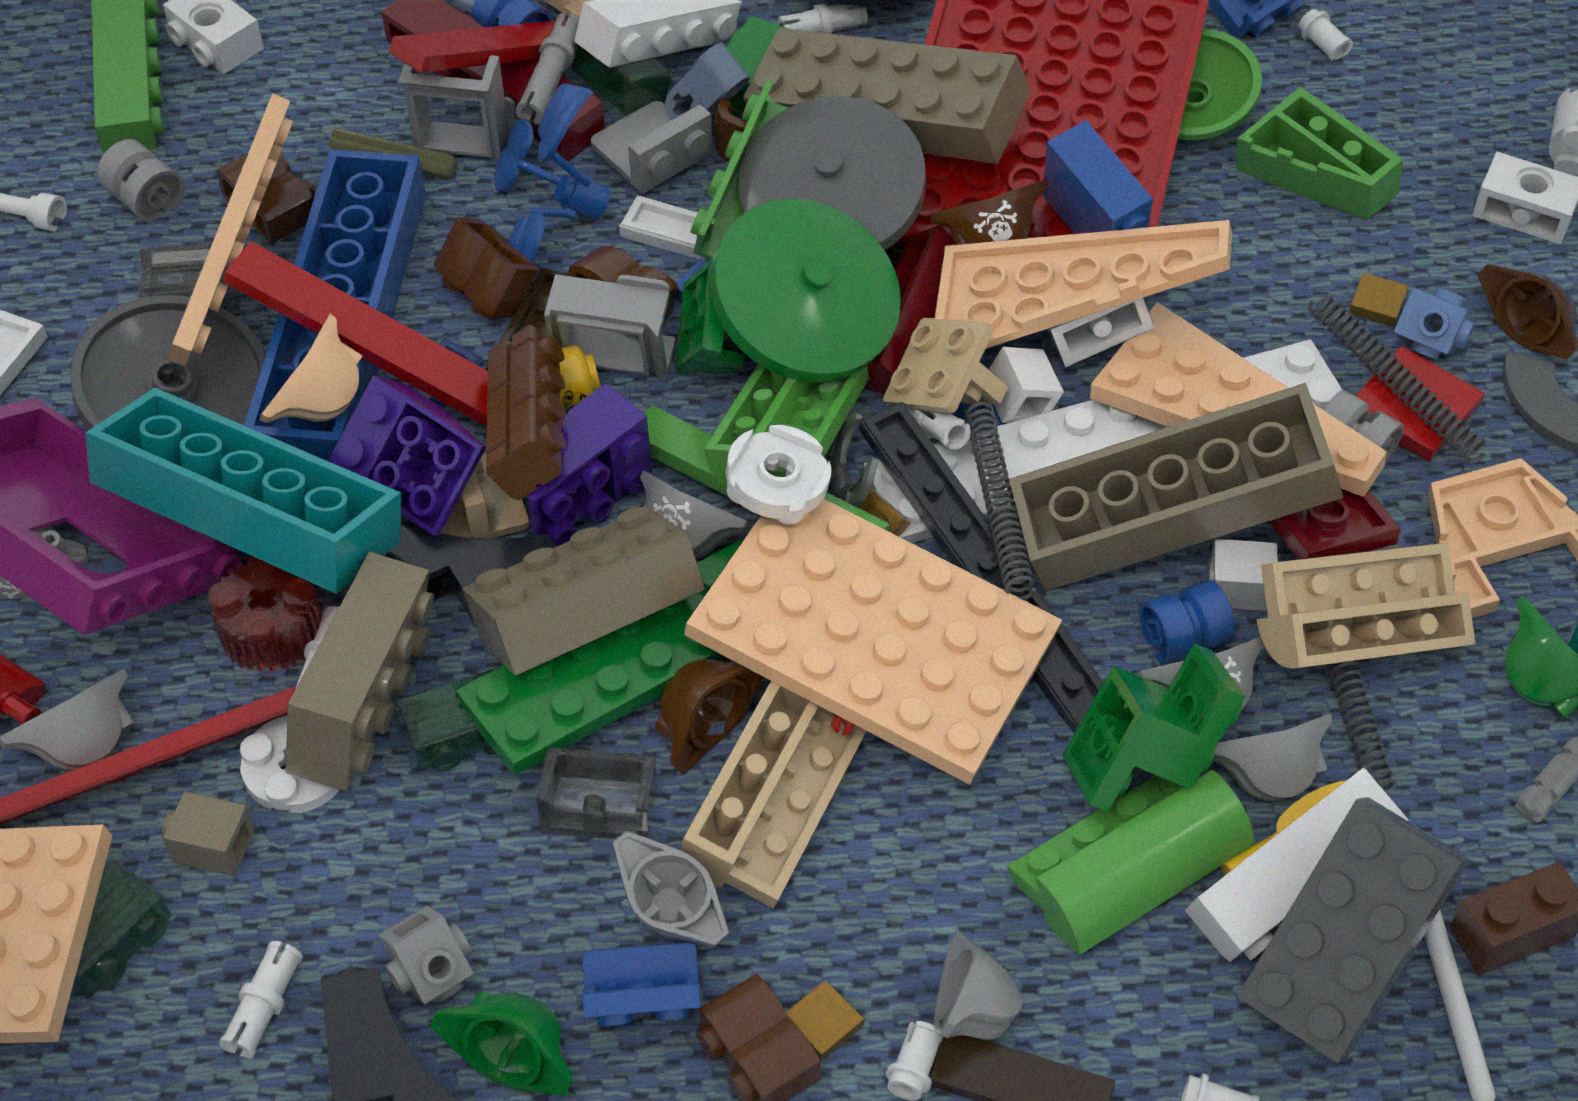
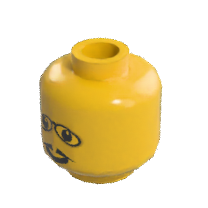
M578 345L562 348L565 359L560 362V374L564 379L565 388L560 391V402L565 411L570 410L601 387L593 353L585 355L584 350Z

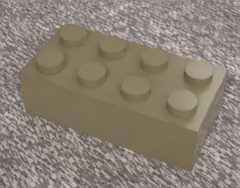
M635 507L623 511L618 515L616 521L603 527L585 528L574 533L570 538L571 541L553 549L541 548L534 550L524 557L523 562L512 567L492 569L482 573L476 578L475 583L462 588L481 643L516 676L705 590L688 534L650 507Z
M372 552L368 553L288 702L285 773L348 792L357 772L366 773L375 748V744L372 741L376 733L385 734L393 715L394 704L392 701L395 694L401 696L405 694L413 670L410 664L414 657H423L429 643L431 629L424 627L434 601V594L427 592L429 570Z

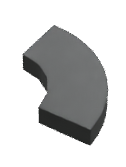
M1507 351L1503 362L1502 379L1511 405L1517 408L1519 413L1530 423L1529 427L1537 434L1565 450L1578 454V404L1562 391L1555 378V363Z

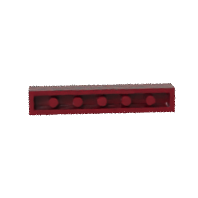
M397 0L381 11L386 40L390 44L394 36L485 28L477 23L473 17L461 13L447 4L445 0ZM537 59L500 63L504 97L511 98L515 102L516 107L538 63ZM487 65L432 72L443 77L482 80ZM562 74L556 88L562 84L576 85ZM591 94L583 104L555 151L568 162L591 145V137L594 134L605 129L604 108L602 101L596 95ZM535 111L530 124L533 128V139L540 143L541 138L538 133L540 124L534 125L533 122L537 113Z

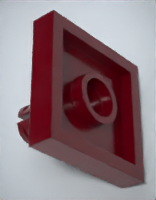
M1341 489L1343 495L1341 499L1268 521L1298 560L1369 552L1398 544L1401 528L1369 490L1365 496H1360Z

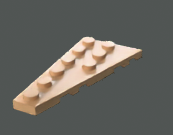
M273 93L271 95L172 343L167 360L186 366L191 351L200 355L203 351L211 327L202 323L208 309L218 312L228 287L227 284L219 282L224 268H228L242 252L293 123L292 120L284 117L290 104L288 99Z
M1224 220L945 246L935 319L987 322L994 328L993 334L986 348H990L1230 269L1232 245L1230 221Z
M1157 302L1149 312L1154 328L1124 342L1091 383L1090 399L1170 427L1289 387ZM1313 404L1335 465L1341 489L1365 496L1385 466L1387 451Z

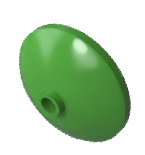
M1203 29L1178 136L1179 140H1203L1225 134L1243 123L1258 104L1262 91L1260 64L1251 49L1234 36L1217 30Z

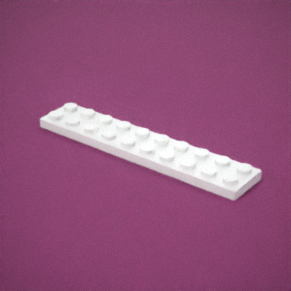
M1311 339L1244 358L1289 388L1306 382L1313 404L1322 410L1335 394L1342 390ZM1090 400L997 426L1007 465L1006 470L1009 473L1008 477L1010 479L1167 428V426L1101 402ZM970 438L962 448L957 450L947 448L942 442L933 444L988 520L989 517L983 499L982 486ZM878 459L876 475L871 489L878 492L911 522L899 537L910 543L933 537Z

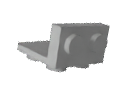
M653 101L594 134L591 137V146L598 155L641 194H644L713 153L711 113L699 104L672 120L666 112L665 104L660 101Z

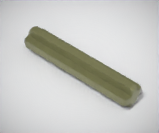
M342 128L334 129L329 139V147L335 150L419 156L422 174L443 180H450L457 167V162L451 154Z

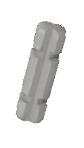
M1578 736L1570 738L1563 746L1562 752L1556 754L1533 780L1534 784L1528 786L1519 796L1515 809L1531 822H1540L1550 811L1549 808L1555 805L1578 779Z

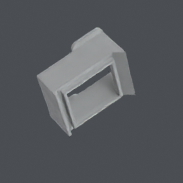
M490 55L482 80L425 75V72L420 73L404 63L398 83L403 84L414 146L448 154L499 158L501 151L505 147L510 129L517 120L515 102L509 97H504L499 56ZM427 96L480 102L483 126L431 121Z
M555 274L544 313L548 335L552 336L561 348L578 345L584 350L585 355L593 353L596 368L646 376H650V372H654L664 383L667 379L676 345V337L662 334V326L670 298V285L663 280L620 275L617 283Z

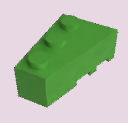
M1301 86L1237 138L1236 170L1368 220L1399 194L1403 159Z

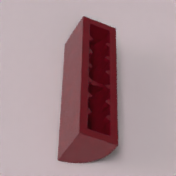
M940 224L908 238L894 268L899 283L901 301L897 327L885 348L867 366L869 379L864 389L885 394L890 385L892 375L897 370L920 320L923 318H935L945 246L954 245L952 236Z

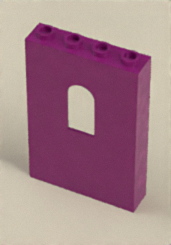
M37 398L0 406V576L79 632L87 635L227 584L238 575L242 566V551L91 484L85 434L87 431ZM67 521L120 557L126 563L127 568L113 574L91 571L68 557L33 531Z

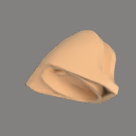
M329 314L306 357L263 411L259 420L270 423L281 418L297 417L315 422L328 421L344 413L350 406L358 389L359 372L357 365L363 355L340 341L337 331V319L332 314Z

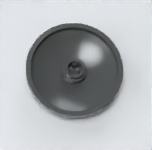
M831 96L796 104L769 120L753 137L744 153L739 169L738 187L744 213L760 204L779 199H804L819 202L838 209L859 222L886 250L909 230L921 210L926 193V169L922 149L917 138L908 125L896 114L868 100L846 96Z
M160 295L132 300L117 306L97 319L79 341L71 364V391L74 406L80 420L86 429L90 430L151 389L158 388L244 425L266 356L264 347L254 332L238 317L221 307L218 312L208 309L202 324L211 327V331L201 355L191 351L186 366L167 360V357L191 297Z

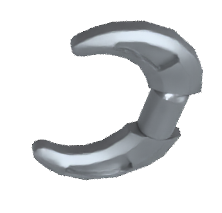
M853 413L844 421L833 443L829 458L831 466L829 484H831L835 497L859 508L867 498L874 483L878 459L870 457L861 477L851 484L846 471L848 448L854 431L862 420L861 414Z

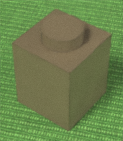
M184 791L176 810H171L164 820L162 840L166 844L173 863L235 876L255 828L246 805Z

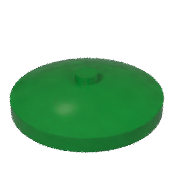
M779 199L760 204L748 210L725 233L714 253L711 263V298L717 316L733 342L752 360L784 377L806 382H829L854 375L875 360L888 344L897 327L901 306L900 289L895 270L888 255L876 238L859 222L826 204L804 199Z

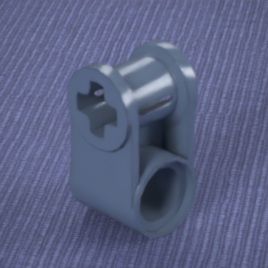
M722 42L717 43L704 52L693 64L692 69L669 91L665 101L666 112L673 120L700 104L711 113L712 117L718 111L719 102L723 98L729 100L745 87L751 76Z

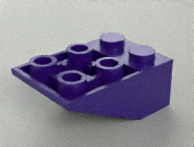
M373 375L328 462L401 492V514L433 536L439 537L480 461L486 446L443 408L409 386Z
M607 383L568 411L561 426V432L566 440V448L561 450L562 474L545 485L537 484V490L528 495L533 535L547 533L556 547L571 541V536L577 532L573 524L586 515L594 523L601 522L612 511L614 502L619 501L628 493L634 495L642 491L644 485L640 476L643 470L652 474L647 415Z

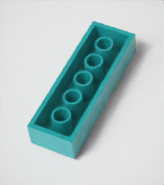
M158 388L151 389L85 432L91 484L333 593H339L354 581L369 552L385 556L401 543V492Z

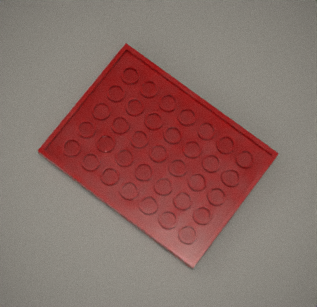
M937 0L924 45L1017 55L1031 92L998 164L923 154L926 169L924 202L912 226L895 244L905 246L908 238L937 226L930 222L928 215L931 213L993 198L1044 180L1047 141L1085 120L1088 121L1153 198L1149 227H1158L1209 0ZM1042 193L1032 209L1031 229L1026 239L1074 234L1043 197ZM943 227L951 235L950 229Z

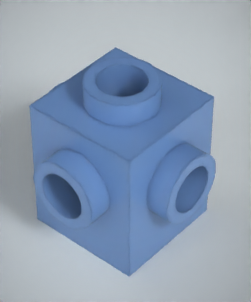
M1441 287L1437 288L1435 295L1418 288H1413L1394 329V333L1414 340L1410 349L1437 360L1440 352L1452 355L1456 347L1461 349L1466 347L1475 327V323L1469 321L1473 310L1462 306L1465 297ZM1437 315H1440L1443 319V326L1436 332L1432 322Z

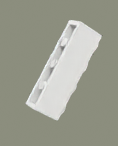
M740 0L586 1L583 3L574 42L609 68L719 43L731 37L735 31L742 2Z
M1364 767L1198 896L1185 909L1186 913L1212 945L1229 962L1242 952L1251 961L1266 949L1273 937L1270 930L1285 918L1356 799L1369 797L1405 820H1408Z

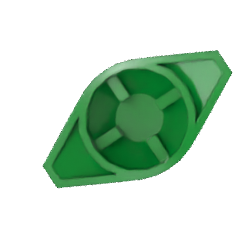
M1522 595L1517 600V608L1520 615L1519 628L1506 655L1507 677L1515 692L1524 700L1542 707H1553L1565 719L1578 708V654L1564 642L1544 617Z
M480 992L467 1006L444 1008L434 1013L430 1028L483 1076L513 1089L566 1096L573 1077L561 1054L559 1046L561 1028L559 1021L545 1004L537 999L518 993L491 995L487 992ZM499 1067L503 1069L507 1067L514 1073L500 1070Z

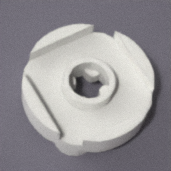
M770 425L768 432H761L753 435L754 429L743 433L732 444L728 454L725 472L728 497L733 502L741 504L755 514L777 519L784 524L800 522L804 518L805 513L818 507L827 494L831 477L830 461L827 464V461L822 456L823 447L808 433L785 425ZM778 466L787 469L786 477L773 476L766 469L774 471Z
M287 715L269 721L254 734L249 735L243 740L240 747L242 756L241 775L248 793L261 806L269 809L288 810L289 813H301L325 804L339 792V789L285 773L286 769H281L286 764Z

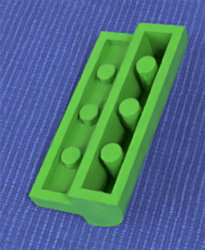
M758 364L704 448L706 460L713 475L727 488L725 472L732 444L739 436L754 429L753 435L768 432L770 425L790 426L808 433L823 447L822 456L824 457L869 379L868 367L854 375L836 381L806 382L784 377ZM778 466L774 471L766 469L773 476L786 477L787 469Z
M1213 769L1202 776L1199 775L1191 789L1155 775L1115 799L1108 812L1101 809L1097 810L1007 865L1009 877L1016 886L1043 909L1045 921L1055 934L1081 955L1216 870L1227 861L1254 846L1255 840L1250 820L1243 805L1231 787Z

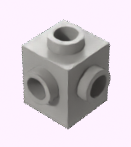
M425 906L378 935L392 962L385 965V969L395 988L401 995L410 992L411 995L423 1004L429 1001L436 1003L451 997L460 990L462 986L461 981L474 974L465 958L472 951L464 934L455 923L448 926L443 915L429 906Z

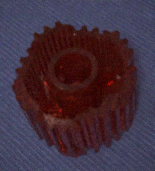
M252 556L248 560L247 565L237 564V570L229 569V576H222L220 578L221 582L215 583L210 588L209 607L225 655L230 657L232 663L237 662L241 669L247 666L251 670L257 666L258 671H263L265 667H269L270 671H274L276 666H280L282 669L288 665L296 667V661L306 660L304 655L307 643L314 640L322 620V613L314 585L307 580Z

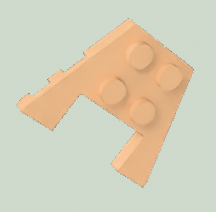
M1515 459L1431 483L1427 497L1436 544L1448 543L1455 594L1468 592L1472 618L1495 612L1500 601L1480 567L1560 544H1566L1578 562V515L1566 505L1568 498L1523 459Z

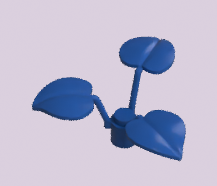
M562 84L556 88L545 108L538 130L541 138L538 147L539 158L543 161L551 159L569 173L570 177L563 175L560 178L524 159L533 140L532 125L524 119H518L512 125L506 141L507 146L503 148L497 160L494 183L496 190L500 192H506L512 187L520 168L557 185L554 198L560 202L562 208L532 209L528 218H519L507 241L508 245L520 251L532 262L544 233V217H565L574 220L576 214L597 221L604 214L609 202L610 189L608 186L592 181L591 176L581 173L555 152L575 116L590 95L594 93L585 87Z

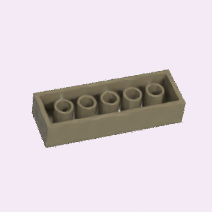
M778 28L743 99L747 104L752 93L760 96L766 80H770L773 82L770 101L787 108L808 100L831 96H846L868 100L883 106L901 118L912 130L918 142L921 143L920 147L923 154L998 164L1031 89L1017 55Z
M1306 382L1009 479L1029 559L1044 591L1343 498L1335 465Z

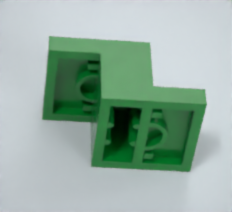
M1196 643L1193 644L1168 688L1113 665L1062 756L1088 804L1106 812L1109 811L1116 797L1121 796L1129 787L1134 767L1191 789L1200 773L1205 772L1210 767L1215 755V748L1226 729L1234 725L1238 720L1242 710V702L1246 696L1215 653Z

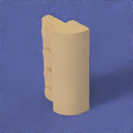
M1448 543L1261 565L1268 618L1257 619V625L1266 650L1278 664L1285 668L1310 667L1476 644L1468 592L1455 594Z
M771 681L681 843V851L694 857L702 864L715 886L722 888L723 884L727 883L774 909L866 730L854 724L852 733L842 735L846 722L843 719L839 734L836 733L831 727L834 713Z

